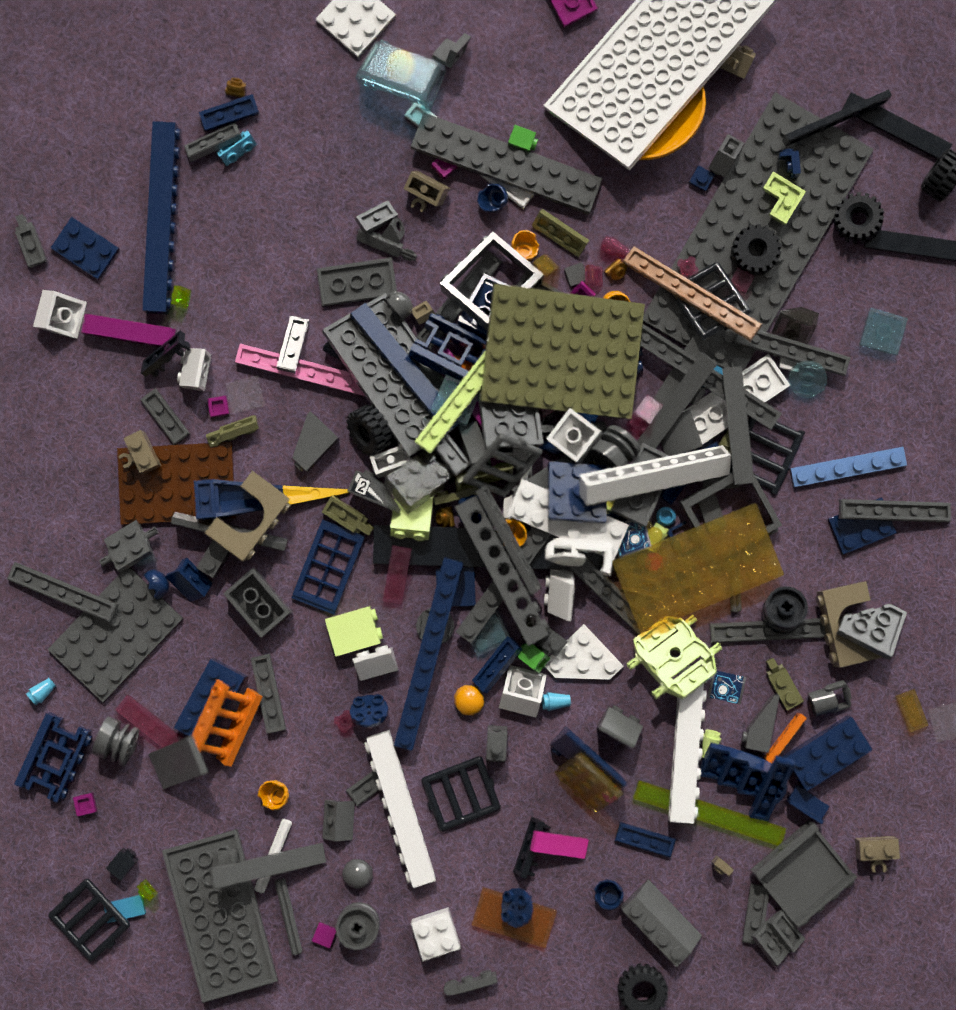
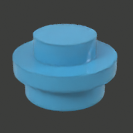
M663 507L658 510L656 518L659 524L669 526L674 523L676 514L672 508Z

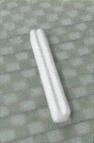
M287 819L281 821L268 855L281 852L292 825L291 821ZM271 876L258 878L254 889L257 892L264 893Z

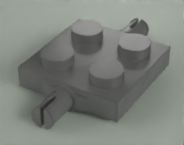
M135 520L104 539L108 548V555L99 559L100 564L104 567L113 561L117 571L123 572L153 554L149 539L159 534L156 527H153L144 532L141 525Z

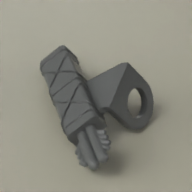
M394 218L382 235L373 231L365 235L361 228L358 230L356 240L397 258L401 255L403 259L408 261H415L417 257L413 250L403 249L404 244L398 242L405 233L404 225L399 218ZM396 223L400 226V232L397 229Z

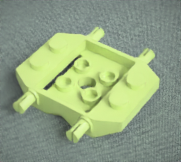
M665 615L633 639L635 658L628 662L627 666L632 670L637 665L643 664L658 681L660 687L651 692L655 699L666 692L684 699L716 675L714 655L722 650V646L716 643L709 649L704 642L696 637L689 627L697 622L694 615H691L685 621L679 617ZM677 650L680 656L677 658L671 657L670 652ZM701 656V660L695 663L692 667H690L676 679H672V677H674L677 673H679L681 670H683L685 667H687L689 664H691L693 661H695L697 658Z

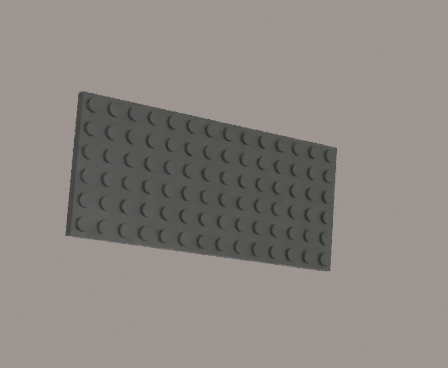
M776 92L671 268L685 278H688L690 273L694 271L699 272L714 262H719L751 309L748 316L761 323L762 327L760 330L767 332L833 220L838 203H841L842 199L847 196L874 150L835 126L786 147L782 141L786 134L821 118ZM793 149V151H799L801 174L798 178L790 179V173L786 171V162L789 160L777 161V156L782 150ZM773 172L806 191L786 225L769 216L778 199L762 190ZM752 224L753 226L761 224V227L769 226L768 229L775 231V236H779V243L782 244L780 249L782 252L778 262L768 272L761 273L760 275H756V273L750 275L747 271L742 272L741 267H736V261L732 260L731 257L733 255L731 248L734 239L743 228H747ZM754 242L750 245L749 251L753 256H761L764 252V247L761 243ZM716 271L695 282V284L705 289L721 279ZM726 286L712 293L721 300L731 295ZM660 287L643 315V322L682 345L687 346L696 331L672 294ZM736 301L730 304L739 311L741 310ZM693 306L689 307L694 315L701 312ZM730 329L719 331L705 352V355L718 363L717 365L723 369L742 366V371H744L756 350L734 344L737 334Z

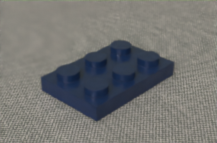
M72 216L50 247L98 280L120 249Z
M839 515L828 519L842 554L897 533L892 521L839 519Z

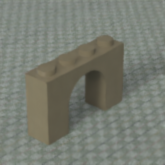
M254 471L246 478L241 488L261 503L264 509V518L261 525L254 531L241 533L229 527L219 518H216L205 532L207 536L242 562L245 559L248 561L256 552L253 549L257 543L261 545L267 537L265 534L269 528L273 529L279 522L277 519L281 512L285 514L291 506L288 503L290 501L289 497Z
M866 581L817 592L816 603L822 614L820 621L822 626H825V642L829 645V660L834 667H844L882 658L836 634L839 627V616L847 606L870 601Z

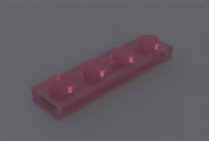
M129 694L126 695L115 709L162 748L184 739Z

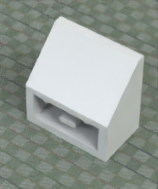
M385 645L376 648L374 653H369V650L356 654L357 657L353 659L360 681L399 670L393 648H388Z

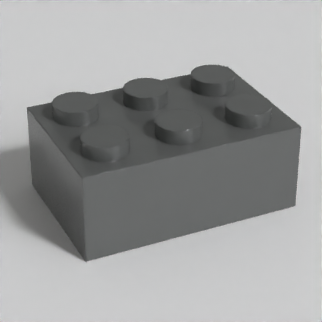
M252 568L223 593L261 638L266 636L293 612L256 568Z

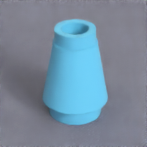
M48 678L30 688L26 695L35 705L42 704L56 685Z
M550 692L542 695L543 710L552 711L571 705L570 695Z

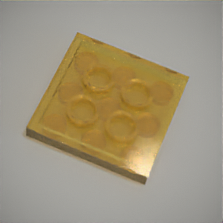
M581 752L559 766L554 772L561 782L567 784L572 789V792L584 800L587 807L595 812L618 800L623 794Z

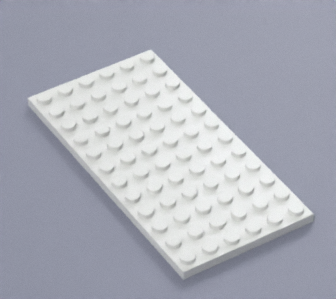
M636 0L544 104V108L630 170L778 0Z

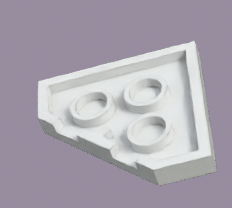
M584 624L566 640L568 642L557 657L553 654L549 656L551 659L545 665L555 678L611 679L624 667Z

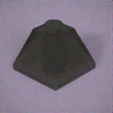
M803 307L782 310L771 334L808 344L817 327L819 313Z

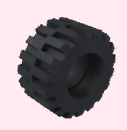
M950 148L944 151L921 184V190L939 202L946 199L956 186V152Z
M639 963L636 967L632 965L629 967L630 970L623 972V977L620 976L618 994L626 1010H660L661 1007H665V1000H668V987L660 971H657V968L654 966L650 967L649 964L642 966ZM640 981H648L654 986L652 996L646 1000H637L632 996V988Z

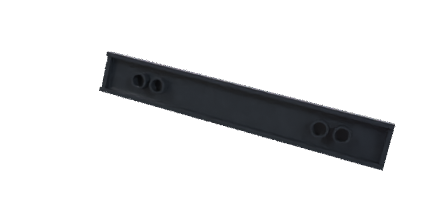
M374 525L373 564L442 566L444 557L462 561L463 567H486L466 528L430 527L429 540L417 541L413 538L398 539L390 536L389 525ZM482 530L480 532L481 540H489L491 536L489 530ZM553 534L550 535L531 561L530 566L532 569L571 570L568 566L545 560L546 546L549 542L559 537ZM497 547L490 548L489 556L492 558L498 557L500 554ZM554 548V554L562 553L565 549ZM581 551L600 570L603 568L604 556L594 552ZM643 551L623 558H619L617 553L614 561L612 560L611 571L642 572ZM501 564L498 568H503L505 564Z

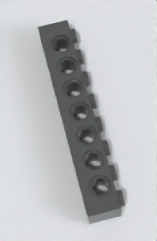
M475 496L456 506V511L527 645L529 646L549 635L547 630L550 628L545 618L541 620L538 615L541 612L536 601L532 603L529 595L531 593L526 584L523 585L520 581L522 577L517 567L514 568L511 564L512 558L501 545L503 542L499 534H496L492 528L494 525L489 516H486L483 511L485 508L480 499H477ZM474 512L480 513L482 517L481 521L477 524H474L470 519ZM484 529L489 530L491 534L487 541H483L480 538V532ZM492 547H497L500 551L499 556L496 558L489 556V550ZM501 564H506L509 568L506 575L498 573V567ZM511 581L516 582L518 585L515 592L507 590V585ZM519 599L526 600L527 606L524 609L516 607V602ZM534 616L536 619L535 625L527 626L525 623L526 618Z

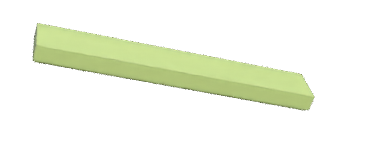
M485 352L415 440V443L429 454L432 453L480 391Z

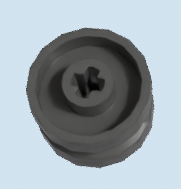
M353 902L347 905L341 911L336 923V934L339 941L345 947L353 950L364 949L370 946L376 939L380 927V919L376 910L364 902ZM355 923H358V925H362V926H361V927H356V926H355Z

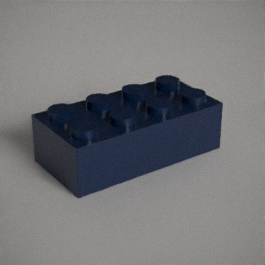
M215 658L210 659L174 728L188 736H192L216 680H221L230 687L229 691L239 693L247 675ZM225 698L221 708L230 710L234 700ZM217 716L213 726L220 728L225 717ZM209 733L204 744L210 745L216 735Z
M847 715L787 752L783 757L795 761L792 772L802 788L808 791L873 749L853 717Z

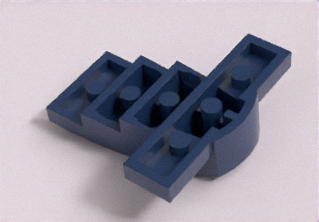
M710 742L699 768L701 769L700 776L717 779L718 785L737 788L738 794L756 796L749 811L750 818L768 821L776 804L786 795L787 781L794 769L795 761L775 756L773 762L770 763L752 754Z

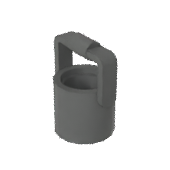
M843 680L807 694L815 717L830 712L835 713L851 706L850 688ZM843 687L842 691L846 702L838 704L833 690Z

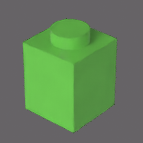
M514 125L508 144L527 152L535 150L538 139H535L536 132Z
M527 643L521 646L523 650L517 656L538 673L541 672L551 659L535 645L531 644L528 646Z

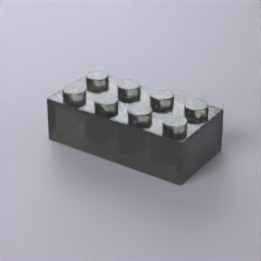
M424 450L386 476L384 486L405 512L409 514L456 481V476L452 474L435 450L431 454Z

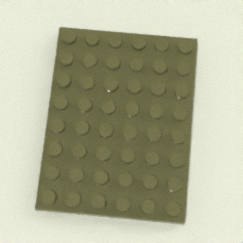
M493 284L480 401L568 411L571 408L576 413L632 419L645 304Z

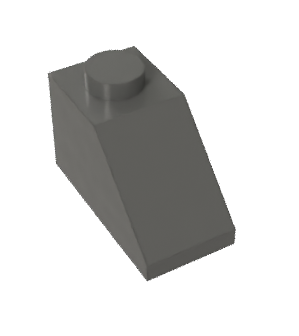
M728 134L708 168L715 174L725 177L744 143Z

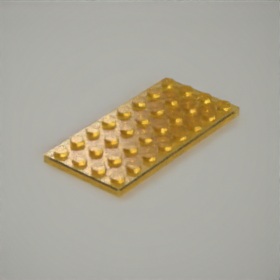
M756 503L612 561L640 633L649 631L784 575Z

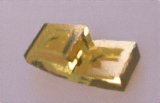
M547 254L540 256L533 262L546 277L560 269Z

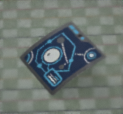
M629 520L623 522L629 526L617 552L619 558L652 548L646 527L643 528Z
M716 671V675L711 679L708 697L741 704L746 677Z

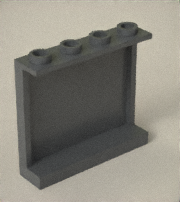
M810 820L750 869L798 928L806 925L810 921V917L815 913H820L830 900L833 901L838 898L840 892L844 888L852 886L857 878V875L852 873L819 832V828L815 823Z

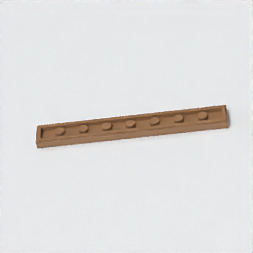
M633 247L623 260L626 266L750 342L762 327L761 323L636 247Z

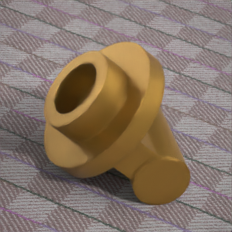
M231 78V80L227 81L225 94L242 98L245 96L246 84L242 82V79Z
M617 258L604 272L613 280H619L625 276L627 266Z
M452 507L440 508L437 511L436 522L440 527L455 526Z

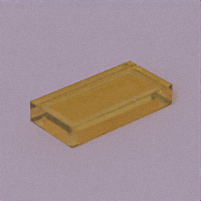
M915 689L896 695L909 732L929 726Z

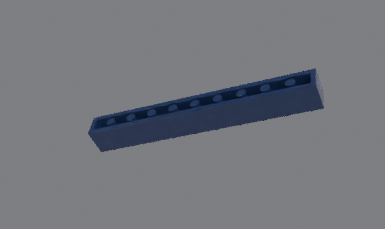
M152 122L142 310L149 314H169V309L172 310L173 305L170 291H173L174 286L171 272H174L175 267L172 253H175L176 248L173 234H176L177 227L176 223H174V215H177L178 210L177 204H175V196H178L176 178H179V166L176 165L177 159H180V147H177L178 140H181V129L178 128L176 122Z
M444 557L394 746L413 750L463 565L462 561Z

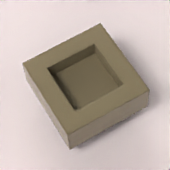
M427 301L412 309V315L419 325L426 322L431 313L435 314Z
M717 855L712 860L715 864L713 868L721 875L726 873L730 876L734 871L731 866Z

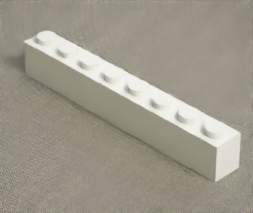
M721 445L580 475L579 495L586 505L692 482H700L706 479L719 478L730 475L731 454Z
M688 665L683 670H681L679 672V676L692 666ZM704 684L684 699L677 697L668 820L671 822L694 823V819H697L698 815L695 799L699 798V788H696L697 780H700L701 769L698 768V760L702 759V749H699V743L703 741L704 734L703 729H701V721L705 719V710H702V702H706V690H703Z
M390 730L368 736L365 748L367 753L372 755L371 767L373 772L377 771L379 779H376L379 791L383 790L385 796L382 798L384 808L389 809L390 812L388 821L390 827L395 828L396 834L393 836L396 846H400L402 851L399 854L402 865L406 864L408 870L405 872L407 882L412 883L413 888L433 882L436 877Z

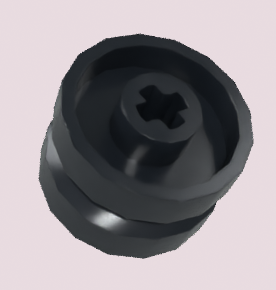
M788 586L778 587L773 590L762 607L764 623L769 629L782 634L791 633L799 628L808 613V604L805 596L799 590Z

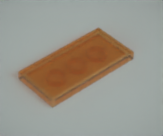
M486 887L482 888L471 925L546 948L556 916V909L532 902L533 914L530 922L524 927L514 928L501 918L503 893Z

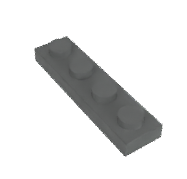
M266 654L251 658L257 691L263 696L260 704L266 732L268 734L285 730L287 728L271 655Z

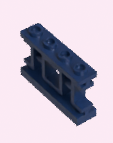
M431 313L424 327L431 331V334L426 343L416 339L410 349L409 357L461 383L469 372L462 368L465 360L475 365L485 352L487 341L480 338L478 334L463 329L459 324L451 323L445 320L443 316ZM438 329L448 334L444 341L435 337ZM449 341L466 349L460 360L444 353ZM431 343L440 347L437 355L428 351ZM472 347L482 351L479 358L469 354Z
M48 712L44 716L14 785L31 790L34 784L38 783L50 789L47 799H52L53 802L58 803L61 799L64 800L69 792V789L66 788L69 782H73L77 774L74 770L77 764L80 765L83 761L85 754L82 752L85 746L88 747L93 736L90 735L92 730L85 729L82 726L78 727L76 734L61 728L60 726L64 718ZM52 726L53 731L62 734L58 743L48 740L45 744ZM82 735L75 753L74 750L65 747L68 738L78 741ZM51 747L66 753L60 769L44 763ZM35 764L45 769L42 778L33 775L28 781ZM53 773L60 777L64 775L58 791V785L49 782Z

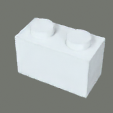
M400 446L370 456L372 466L378 478L414 465L412 457L407 458Z

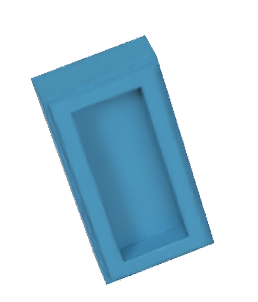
M142 894L111 901L126 919L146 914ZM112 917L107 923L114 922L116 919Z

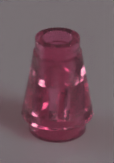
M606 235L600 245L603 253L623 259L626 258L629 252V248L612 235Z

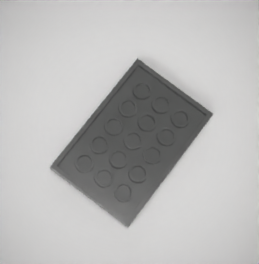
M131 567L121 572L99 595V597L119 604L112 622L83 612L48 648L102 702L108 699L184 619L163 598L160 600L155 599L156 591L154 589L149 590V585Z

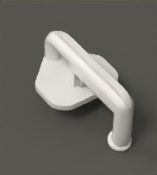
M560 537L549 542L546 546L545 560L565 566H582L584 564L585 556L578 554V551L604 553L603 568L600 572L606 576H611L613 546L608 541ZM554 548L571 549V553L554 554Z

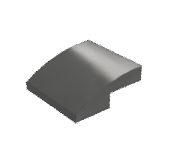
M691 410L682 412L661 440L665 454L669 456L683 454L703 446Z
M779 910L751 936L773 966H778L789 952L794 953L805 940L783 910Z

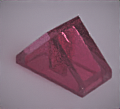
M647 394L633 413L632 419H629L625 426L641 436L663 405Z

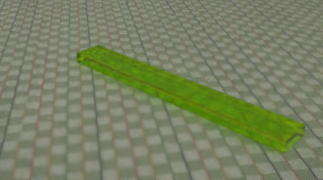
M638 780L633 799L669 810L670 790ZM695 799V807L698 808L697 820L779 846L783 841L786 827L750 818L749 815Z

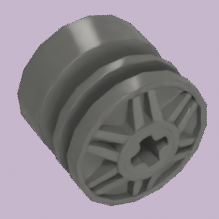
M610 425L601 436L602 440H597L591 447L589 455L596 465H605L606 469L628 465V462H632L641 452V448L627 431L618 426Z
M107 717L97 734L92 754L106 759L112 752L111 762L115 763L119 759L118 764L124 767L136 749L140 729L133 727L131 730V725L126 724L121 731V721Z

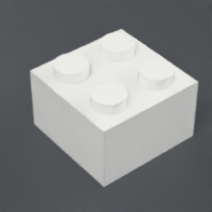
M449 907L412 919L411 925L423 961L460 949V941Z

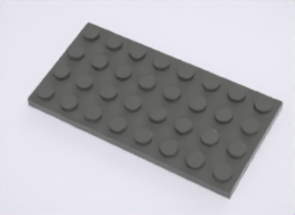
M384 293L367 303V305L409 355L410 349L417 338L405 320L403 321L388 303L389 298L386 299L387 294ZM350 314L322 330L323 335L370 404L374 406V409L377 408L379 410V414L382 413L384 415L383 419L388 421L387 426L391 429L390 433L407 458L422 450L423 448L417 445L415 440L421 434V429L427 426L433 419L425 407L354 322ZM413 360L439 394L447 401L453 390L442 374ZM466 409L459 417L462 423L471 419Z
M238 829L162 850L202 1003L278 981L252 880L241 882V888L238 891L212 888L209 868L218 867V850L238 849L239 861L246 860Z

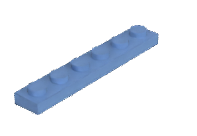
M904 447L790 468L793 487L907 466Z

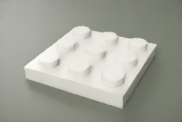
M332 0L316 18V21L359 58L396 17V14L380 0Z

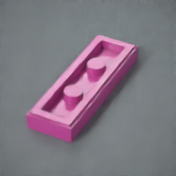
M534 831L530 850L532 852L585 859L589 840L581 837Z

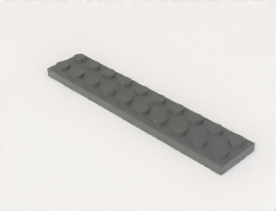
M423 113L411 144L412 150L588 215L602 181V178L533 152H527L506 142L427 113Z

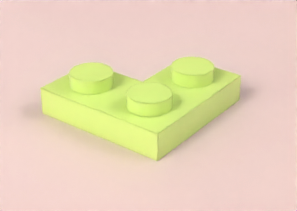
M775 172L771 174L762 189L778 199L769 216L783 225H786L806 193L805 190Z

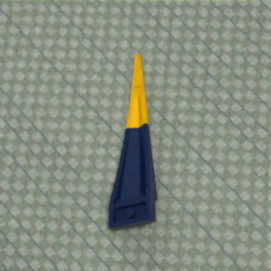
M217 479L194 481L197 520L221 519L264 509L257 499L241 488L243 482ZM273 485L290 498L288 502L290 505L349 493L348 489Z

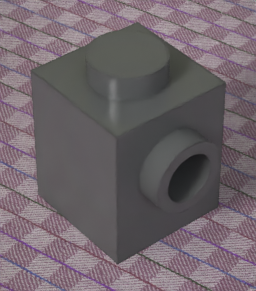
M548 629L549 635L536 642L541 645L539 649L549 656L551 653L557 657L568 641L552 629Z

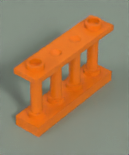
M217 679L192 736L199 752L215 754L220 762L225 766L231 767L263 696L250 688L246 689L244 695L229 691L230 687ZM225 698L240 702L236 712L221 708ZM217 716L232 719L228 730L213 726ZM209 733L225 737L220 748L204 744Z

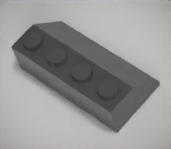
M649 879L621 905V909L676 967L692 952L702 937Z

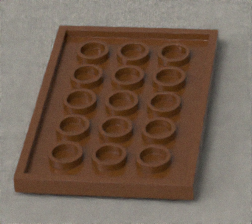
M221 442L220 445L210 447L209 443L152 446L162 466L145 475L139 472L135 462H133L130 468H123V465L128 463V458L119 459V455L123 453L130 454L128 448H117L121 525L130 524L135 520L139 524L171 522L175 512L196 517L194 481L209 479L234 481L232 442ZM231 516V517H226V518H221V519H231V518H236V516Z

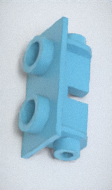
M243 131L241 133L242 139L236 141L234 145H227L217 152L226 166L235 162L240 156L251 151L257 145L248 131L245 133Z

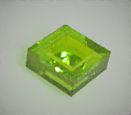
M174 285L171 304L188 309L191 290Z
M147 879L137 886L139 895L148 901L158 894Z

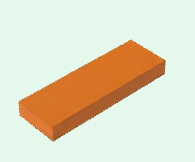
M796 713L769 749V753L765 754L764 759L772 763L775 756L781 753L806 720L804 715Z

